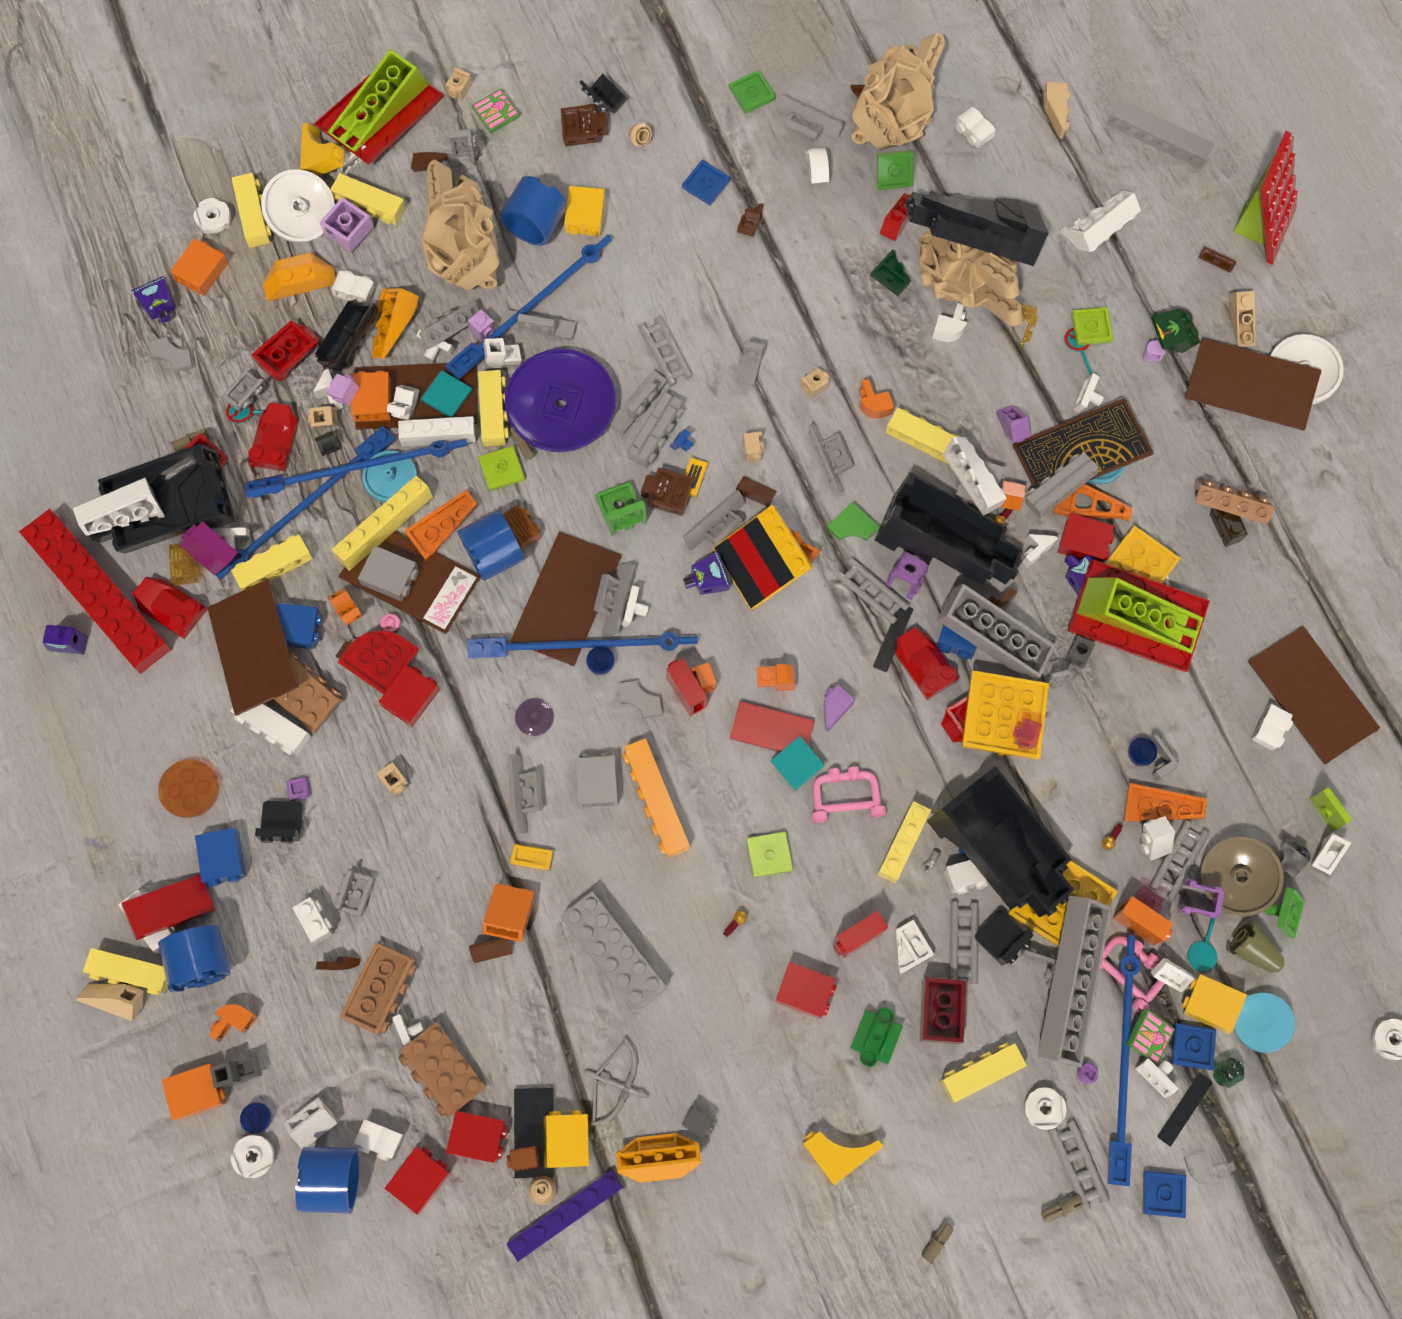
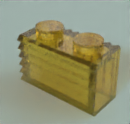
M179 543L170 544L171 582L175 586L198 583L197 579L200 577V568L197 566V560L179 546Z

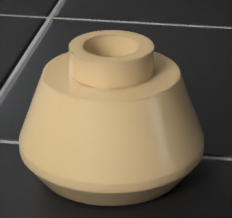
M646 123L634 124L629 130V137L633 145L644 147L649 143L652 136L650 126Z
M547 1176L534 1178L528 1187L530 1199L538 1205L550 1203L557 1191L555 1182Z

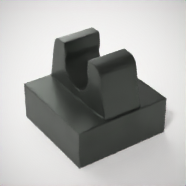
M332 431L315 438L322 456L340 450Z

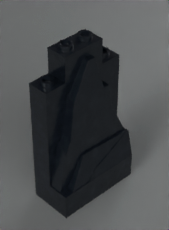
M912 191L911 196L907 197L904 205L909 222L930 228L932 236L1031 266L1035 265L1049 234L1038 206L1018 199L995 198L994 201L977 200L952 195L946 196L930 191L929 195Z
M198 444L98 479L99 493L103 496L146 478L165 517L158 518V516L148 518L149 521L145 522L140 520L129 522V526L125 527L113 526L111 530L91 534L89 537L92 541L100 543L113 539L112 545L116 552L126 554L182 535L193 524L199 525L202 521L211 529L236 522L217 450Z
M909 472L893 495L874 541L893 552L897 547L926 557L936 558L981 585L992 577L1006 585L1010 579H1015L1019 572L1017 568L1022 562L1021 554L1023 550L1006 541L1007 536L1005 532L1007 527L986 515H982L981 512Z
M996 766L926 820L940 839L946 837L967 855L1010 910L1017 906L1020 909L1028 903L1039 918L1045 914L1049 917L1058 910L1056 906L1059 903L1063 905L1069 900V894L1074 891L1073 887L1061 874L1068 869L1067 864L1072 859Z

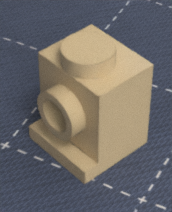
M455 67L453 74L445 84L448 95L462 100L472 86L471 75Z
M817 368L801 378L800 387L812 399L828 388L829 375L826 371H820Z
M336 407L309 408L308 422L311 424V427L338 426Z
M762 431L743 434L746 461L758 462L762 460L761 453L764 452L763 441H761Z
M393 762L376 773L392 795L394 793L399 795L406 790L405 785L408 782ZM393 779H398V782L393 785L391 784Z

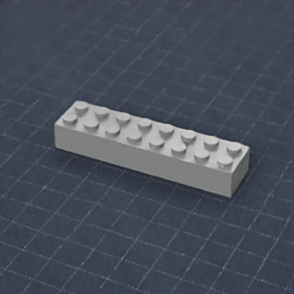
M1069 896L1065 920L1062 925L1061 940L1058 946L1057 960L1054 966L1053 981L1050 986L1051 991L1046 1007L1045 1021L1042 1027L1041 1041L1038 1047V1057L1061 1064L1082 1067L1112 907L1090 898Z

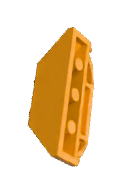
M311 252L277 260L274 262L263 283L266 300L268 302L333 286L336 275L331 265Z
M678 1133L637 1137L622 1150L616 1152L618 1173L640 1183L682 1178L701 1164L699 1143L693 1142Z

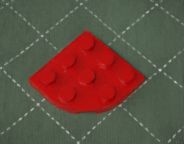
M373 631L363 634L353 641L337 663L384 695L404 666H408L419 648L396 633Z

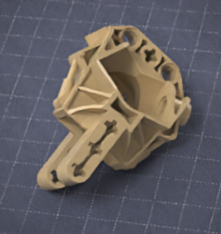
M938 32L923 38L918 50L912 44L890 47L878 62L869 65L868 74L864 78L865 87L852 112L856 126L851 138L855 143L864 144L871 142L877 150L902 146L904 143L914 141L924 135L922 131L932 121L930 116L934 111L932 100L934 85L932 83L935 77L932 74L945 45L944 37L941 33Z
M432 160L427 168L430 205L427 206L428 219L421 238L423 252L428 263L426 266L431 272L444 278L446 282L470 291L476 285L485 289H493L497 286L496 269L499 265L498 243L493 230L495 225L492 221L493 210L484 205L481 188L477 182L461 175L456 181L455 188H453L451 168L437 160Z
M930 228L928 232L919 237V266L922 282L925 288L930 287L933 289L936 299L943 298L947 302L958 301L971 309L982 305L1010 326H1018L1022 323L1021 304L1014 299L1019 295L1016 262L993 253L932 236Z

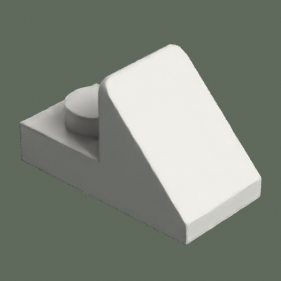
M326 369L314 389V395L316 399L327 396L330 405L334 404L337 410L344 408L343 404L334 401L326 393L330 387V382L333 380L329 369Z
M1029 534L1025 541L1032 548L1024 554L1025 559L1022 563L1027 568L1031 566L1055 544L1058 538L1049 535Z
M1331 833L1322 840V848L1314 858L1312 866L1331 875L1351 842L1335 833Z

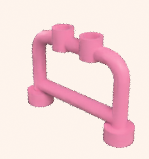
M849 767L846 773H840L838 768L828 770V774L817 777L813 783L815 812L811 815L812 822L814 823L828 821V812L870 809L871 817L886 816V808L881 806L877 778L868 771H859V767ZM860 779L870 781L873 801L822 805L820 791L822 783H836L844 780L857 781Z
M1116 936L1104 947L1100 970L1104 968L1125 986V976L1105 959L1116 945L1122 944L1127 947V938ZM1135 939L1134 956H1137L1148 969L1153 970L1160 962V959L1153 953L1146 955L1142 951L1144 945ZM1157 979L1146 995L1133 984L1132 994L1137 997L1132 1004L1134 1009L1140 1014L1143 1009L1150 1010L1148 1004L1165 983Z

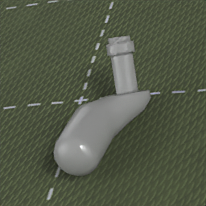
M934 850L930 859L922 865L925 873H928L937 863L940 856L939 851Z

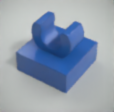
M686 429L682 430L669 446L673 450L681 447L686 452L693 445L687 439L691 433Z

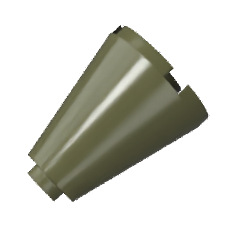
M1251 920V923L1245 921L1235 929L1231 935L1234 939L1231 943L1228 941L1226 945V950L1229 953L1270 973L1279 972L1283 969L1285 965L1284 957L1254 920Z

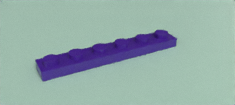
M609 1171L508 1242L507 1246L517 1262L623 1188L613 1171Z

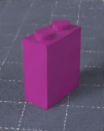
M203 521L199 525L193 524L181 536L183 541L179 544L213 575H216L227 566L238 553Z

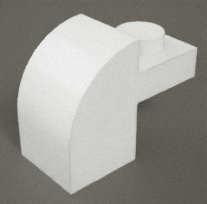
M811 148L805 151L811 183L829 182L826 149Z
M957 303L953 318L943 315L938 316L932 339L952 342L963 335L967 324L964 321L966 314L963 311L964 305Z
M503 338L484 340L485 360L489 367L502 368V365L521 364L519 344L504 345Z
M405 385L396 387L394 401L387 405L386 411L391 412L393 417L410 420L417 404L419 389Z

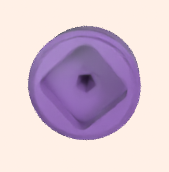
M1084 1063L1081 1068H1077V1077L1080 1082L1088 1085L1097 1080L1098 1071L1093 1064Z

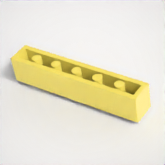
M417 476L411 479L331 549L337 560L350 571L372 551L374 546L380 545L433 498L429 487Z

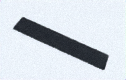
M909 607L906 611L900 608L895 613V617L898 620L894 624L891 623L873 664L874 668L884 672L888 671L897 649V638L903 635L913 608Z
M1201 1073L1197 1075L1157 1137L1168 1146H1172L1212 1085V1081Z

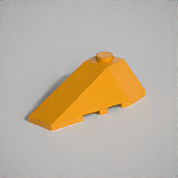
M402 288L382 289L377 305L380 315L379 320L375 322L378 333L373 340L372 358L384 359L417 309L418 295Z

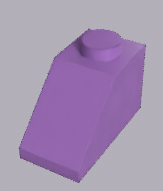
M1013 405L996 410L1005 435L1012 442H1022L1024 439L1031 437L1028 417Z
M838 684L834 689L830 687L824 694V721L827 732L851 708L855 701Z

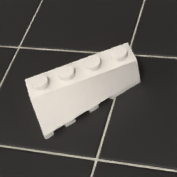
M1121 191L1105 201L1103 207L1094 208L1089 211L1090 215L1086 218L1075 220L1072 227L1062 228V234L1079 250L1088 252L1096 250L1097 246L1103 241L1108 240L1114 232L1120 230L1124 224L1134 219L1135 215L1141 211L1135 193Z
M953 437L943 457L982 515L1001 507L1007 499L1005 492L995 482L993 474L989 473L984 461L975 452L974 446L965 437Z
M146 478L73 508L78 525L86 536L111 530L113 526L117 525L122 527L129 526V522L138 520L145 522L149 521L148 518L158 516V518L165 517Z

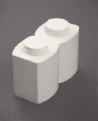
M971 107L956 119L957 131L966 136L968 142L976 148H980L995 135L996 129L975 107Z
M345 270L338 272L331 290L333 295L340 299L358 303H369L375 286L371 278L355 276L353 272Z
M1273 704L1269 705L1264 711L1251 740L1272 751L1277 747L1280 748L1285 741L1283 737L1284 732L1288 731L1293 724V721H1291L1292 714Z
M364 1119L354 1144L359 1145L358 1150L368 1154L372 1150L378 1153L377 1158L388 1161L389 1158L395 1159L404 1135Z

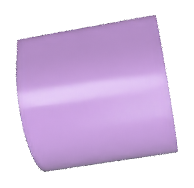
M1158 340L1149 342L1143 352V361L1162 360L1166 352L1161 348Z

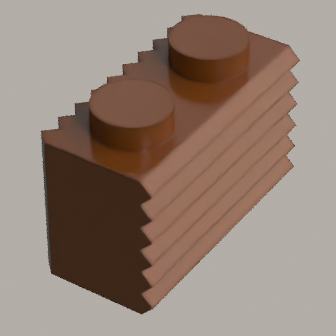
M520 504L502 514L521 550L541 539L540 527L536 522H531L529 511L526 508L522 509Z
M536 1146L510 1150V1155L506 1156L508 1168H512L515 1172L540 1167L539 1152Z

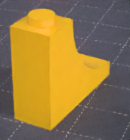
M308 122L302 124L300 170L311 172L319 177L344 166V149L333 142L322 144L320 130Z
M814 1130L804 1137L805 1142L802 1144L832 1185L837 1184L883 1147L879 1140H875L873 1143L860 1148L842 1147L831 1142L820 1131L815 1133Z

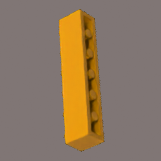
M646 738L625 746V753L622 754L626 765L630 764L632 771H629L633 783L637 782L639 789H636L639 799H644L646 806L643 808L647 818L651 817L653 821L651 828L654 836L658 835L661 842L658 845L661 853H666L667 858L689 850V843Z

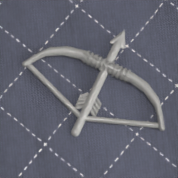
M624 1038L621 1045L596 1073L589 1070L584 1072L585 1075L594 1078L591 1126L608 1122L618 1115L624 1103H626L628 1093L637 1095L638 1099L649 1098L642 1089L639 1091L631 1088L633 1080H635L638 1064L636 1052L627 1038ZM627 1044L631 1051L632 1064L625 1084H621L611 1080L610 1074L602 1070L622 1047ZM597 1084L603 1087L609 1084L622 1089L613 1112L606 1118L595 1121Z

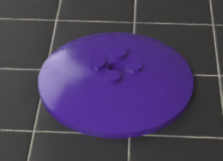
M569 349L547 350L528 358L512 374L505 392V409L512 428L525 442L538 449L550 452L575 451L593 443L608 428L616 405L614 385L604 367L592 357ZM562 400L566 402V405L564 407H557L556 403Z

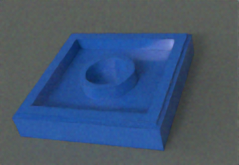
M701 160L683 182L682 188L711 206L731 181V177Z
M1174 1023L1175 1031L1173 1033L1171 1064L1212 1071L1214 1069L1216 1029Z
M1143 1171L1142 1214L1186 1218V1175Z

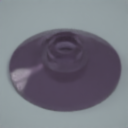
M532 698L519 705L515 713V721L519 730L524 734L539 736L551 728L554 714L551 706L546 701ZM534 712L538 714L536 718L530 717Z

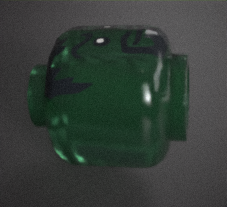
M1227 1057L1218 1062L1213 1069V1077L1216 1083L1226 1088H1231L1240 1083L1245 1076L1243 1064L1232 1057Z

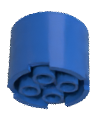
M524 176L504 205L499 217L506 229L517 238L532 245L542 246L547 243L565 213L567 202L555 187L551 186L549 188L540 183V179L537 177Z
M499 510L457 531L473 566L483 581L524 561V556L518 542Z
M207 925L183 930L169 935L158 942L170 992H182L185 990L184 987H187V989L204 987L225 979V974L231 975L221 930L218 925Z
M303 1147L297 1167L299 1170L298 1185L295 1187L297 1210L310 1213L351 1214L356 1202L359 1181V1154L357 1148Z

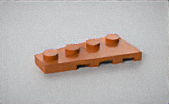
M466 489L404 530V532L427 562L478 505Z
M1129 783L1123 822L1156 820L1164 816L1167 820L1204 819L1207 799Z

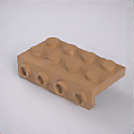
M1202 478L1201 481L1196 479L1194 485L1198 490L1196 496L1198 504L1264 524L1270 522L1275 506L1265 496L1257 494L1256 497H1253L1248 491L1238 489L1237 492L1231 486L1220 483V486H1217L1213 481Z
M290 651L299 687L274 698V700L312 733H316L337 704L342 703L345 699L341 696L342 693L338 689L327 685L328 681L324 677L313 673L314 669L310 665L300 662V657Z
M375 943L340 1014V1018L379 1036L382 1033H386L390 1025L388 1020L391 1014H395L399 1007L397 1001L400 995H404L408 988L407 981L409 976H413L416 972L417 965L415 964L417 961L379 943Z
M437 1022L398 1051L399 1061L404 1067L408 1066L412 1072L410 1073L411 1077L417 1084L420 1082L424 1088L423 1093L429 1100L432 1099L437 1105L435 1108L442 1117H450L455 1111H458L486 1088Z

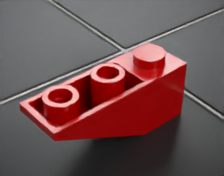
M904 193L889 211L879 234L896 241L909 221L904 205L907 197L911 196L910 194Z

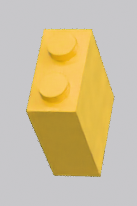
M569 186L564 223L565 233L572 235L585 234L592 237L601 236L605 189Z
M1200 974L1198 979H1194L1189 989L1193 991L1191 996H1186L1182 1008H1185L1183 1014L1230 1035L1247 994Z
M561 1111L549 1112V1116H544V1168L589 1166L588 1114H582V1111H569L570 1115H561Z

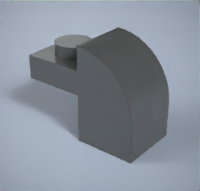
M258 1055L210 1067L214 1088L230 1087L262 1076Z

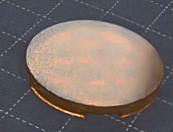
M191 759L182 760L170 766L162 775L158 786V795L163 807L171 814L180 818H192L203 815L214 805L219 793L218 780L214 771L205 763Z

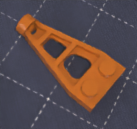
M1084 484L1054 508L1053 514L1068 517L1070 513L1086 518H1111L1129 521L1133 507L1125 505ZM1082 493L1092 499V506L1088 509L1077 508L1075 503L1078 494ZM1101 500L1109 503L1111 506L1110 511H1097V501Z

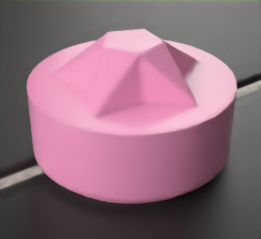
M394 614L385 615L380 623L383 631L396 633L401 626L399 618Z

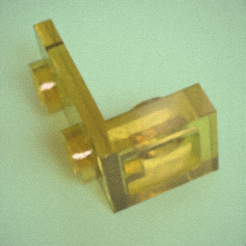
M1020 303L1023 321L1028 322L1020 344L1021 347H1024L1025 342H1029L1033 332L1030 331L1031 326L1035 327L1038 316H1035L1036 308Z

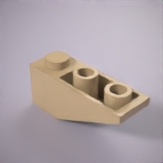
M1047 82L1043 93V108L1058 137L1063 139L1065 132L1069 130L1067 117L1069 116L1070 106H1067V102L1070 99V91H1068V83Z
M1254 291L1229 293V309L1236 347L1256 346Z
M87 984L77 997V1001L133 1021L143 1008V991L126 984Z

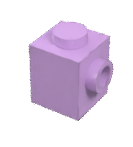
M482 309L468 320L470 331L481 342L495 331L494 321Z
M336 374L330 382V387L326 393L334 401L349 406L359 386L354 382L355 379L347 374L344 376Z

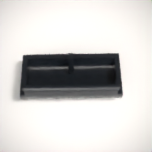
M347 301L315 352V357L318 358L317 362L330 370H343L347 366L350 356L356 352L360 340L366 336L368 327L374 323L375 316L379 311L378 307L374 303Z

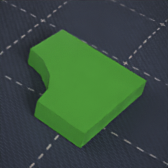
M852 502L826 529L839 541L851 536L860 537L867 541L880 527Z

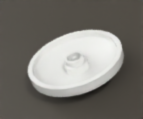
M296 169L281 172L273 177L266 185L261 201L262 214L269 228L280 238L294 243L311 242L321 237L323 231L319 222L335 205L329 187L321 178L311 172Z
M1301 334L1289 337L1279 343L1271 354L1275 358L1322 370L1312 405L1328 399L1337 390L1342 381L1344 368L1339 352L1332 344L1318 336Z

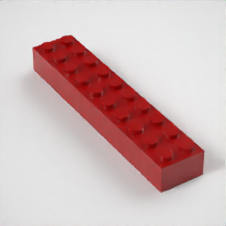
M50 508L19 531L140 674L171 651L164 640Z

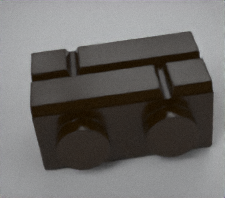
M1213 509L1209 514L1225 547L1241 542L1248 535L1238 515L1218 509Z

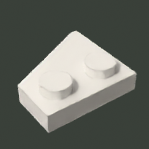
M914 920L896 929L900 975L934 956Z

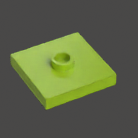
M1108 307L1071 311L1076 345L1113 342Z
M514 446L478 456L489 492L525 481Z
M1329 787L1310 798V801L1332 831L1352 821V818Z
M786 832L747 838L754 878L793 871Z

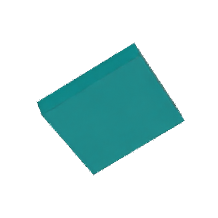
M441 370L422 396L421 401L445 416L453 418L473 390Z
M800 736L770 760L795 791L825 766Z

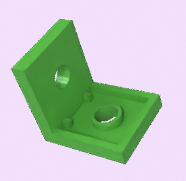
M630 481L595 494L596 501L611 536L615 535V532L625 529L626 531L632 529V525L640 522L646 523V506L643 500L638 502ZM616 502H622L624 503V507L616 509L614 507V504Z

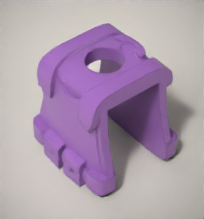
M903 552L898 563L896 562L889 573L885 585L890 588L896 577L911 584L906 598L911 600L924 583L929 565L910 553ZM908 564L913 565L915 572L907 573L905 566Z
M1185 878L1184 886L1214 892L1211 911L1179 905L1178 912L1188 915L1192 912L1205 917L1217 918L1222 909L1224 891L1219 887L1198 884L1194 879Z

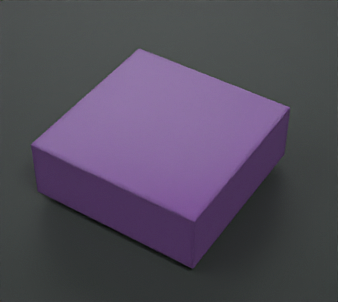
M306 777L286 781L290 801L310 797Z

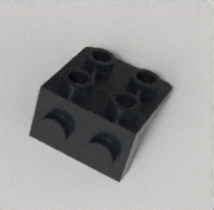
M603 73L592 86H589L583 80L579 82L583 86L581 90L590 96L598 107L606 112L609 110L615 114L628 98Z
M265 801L262 807L261 828H256L255 836L262 843L281 841V843L291 844L293 841H300L302 803Z
M999 910L975 934V939L1003 966L1008 963L1011 965L1019 957L1017 953L1031 945L1032 941L1030 939L1034 934L1029 929L1023 931L1002 910Z

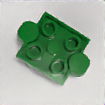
M881 1007L876 1014L867 1010L864 1011L850 1049L861 1053L860 1062L865 1066L873 1067L877 1061L887 1065L890 1062L903 1028L902 1025L893 1022L894 1013L891 1009Z

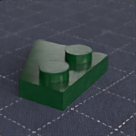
M893 249L873 269L870 275L896 296H899L910 284V280L907 274L904 273V268L898 262Z

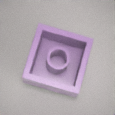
M343 197L319 222L323 234L350 252L357 247L374 227L370 215Z

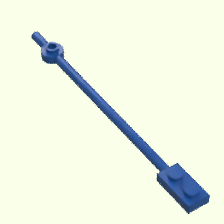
M607 234L596 245L589 244L584 246L581 250V258L486 339L499 338L517 322L519 314H527L582 265L596 262L600 258L599 251L612 241L611 236ZM484 341L478 346L473 342L445 365L447 370L458 379L464 376L485 358L483 352Z
M384 426L380 427L355 448L358 455L347 464L369 460L374 455L385 451L396 441L395 437ZM348 472L333 475L245 550L235 549L238 553L227 566L216 574V577L221 580L238 563L250 560L249 556ZM240 555L241 559L236 560V557Z
M462 439L447 443V441L439 440L431 443L429 447L283 478V475L245 482V493L247 498H257L264 494L279 493L284 490L286 485L428 454L441 458L451 449L467 446V441Z
M671 631L664 632L660 638L506 643V637L468 638L467 650L468 658L507 657V651L653 645H660L662 649L672 651L680 644H698L697 636L677 637ZM667 638H671L673 640L671 645H667L665 643V640Z
M1127 935L1126 957H1123L1119 962V970L1125 975L1117 1140L1116 1142L1109 1141L1107 1184L1130 1186L1132 1144L1125 1143L1130 1047L1126 1044L1131 1032L1133 976L1138 974L1141 968L1140 961L1134 957L1135 936ZM1126 963H1130L1132 965L1131 970H1128L1126 968Z

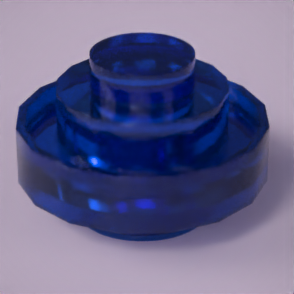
M598 646L589 651L586 663L592 673L605 675L614 667L615 659L613 653L608 648Z
M1143 737L1132 741L1127 751L1131 762L1141 767L1153 763L1158 752L1153 741Z
M259 1102L247 1105L240 1115L242 1127L245 1131L252 1134L264 1132L272 1121L270 1109L265 1104Z

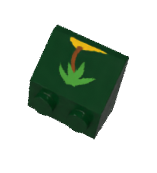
M1178 308L1151 317L1163 350L1184 353L1200 343L1198 330L1192 321L1193 316L1188 310Z

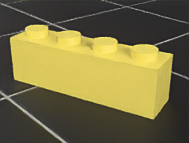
M253 173L231 177L244 236L249 248L269 244V236H272L269 226L266 225L262 214V194L259 195L258 191L261 190L259 179L255 180Z
M340 173L330 189L336 203L343 197L370 215V217L379 218L386 224L391 223L397 226L406 210L404 199Z
M500 370L479 371L483 446L506 445L505 439L509 438L508 427H505L504 423L508 421L506 410H504L505 393L503 394V388H506L505 377L501 376Z
M899 408L896 409L886 429L887 434L945 463L947 461L943 454L953 437H959L956 434L944 431L940 426L928 423L924 418L911 415L909 411Z
M298 534L288 537L285 542L279 545L271 546L264 553L254 555L246 562L238 563L231 569V572L243 591L267 579L272 581L313 558Z
M914 801L912 802L877 874L878 876L894 884L897 882L931 809Z
M93 948L90 949L83 970L84 973L89 974L88 978L101 981V978L109 979L108 983L120 984L122 982L136 989H140V987L146 988V993L159 996V992L167 993L168 985L163 966Z
M1007 1042L997 1047L998 1052L991 1054L989 1051L979 1056L980 1061L973 1063L971 1060L961 1065L963 1070L956 1073L953 1069L945 1073V1079L940 1082L951 1103H955L1027 1066L1016 1044L1009 1045Z

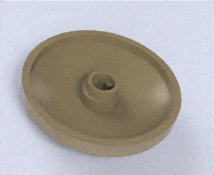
M1238 836L1220 841L1209 850L1201 866V884L1221 888L1224 891L1221 910L1234 916H1253L1267 910L1278 899L1283 887L1284 875L1279 858L1269 846L1254 838ZM1204 890L1206 896L1212 902L1214 892Z

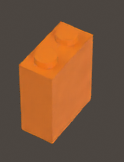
M194 238L169 272L174 281L204 297L226 268L228 261L223 251L220 249L215 250L203 240L200 242Z
M359 371L351 373V377L355 379L354 382L359 386L351 402V415L354 422L391 420V412L386 411L387 405L391 403V378L389 373L385 371H376L374 373Z
M495 883L483 921V934L522 942L534 904V891Z
M1133 896L1123 901L1113 916L1114 920L1151 945L1162 943L1164 940L1167 941L1173 932L1171 930L1172 922Z
M210 1063L162 1079L171 1120L178 1121L225 1105V1089L214 1088L210 1067L215 1066L214 1064Z

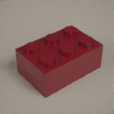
M927 977L922 980L919 1041L958 1045L964 1043L966 981Z

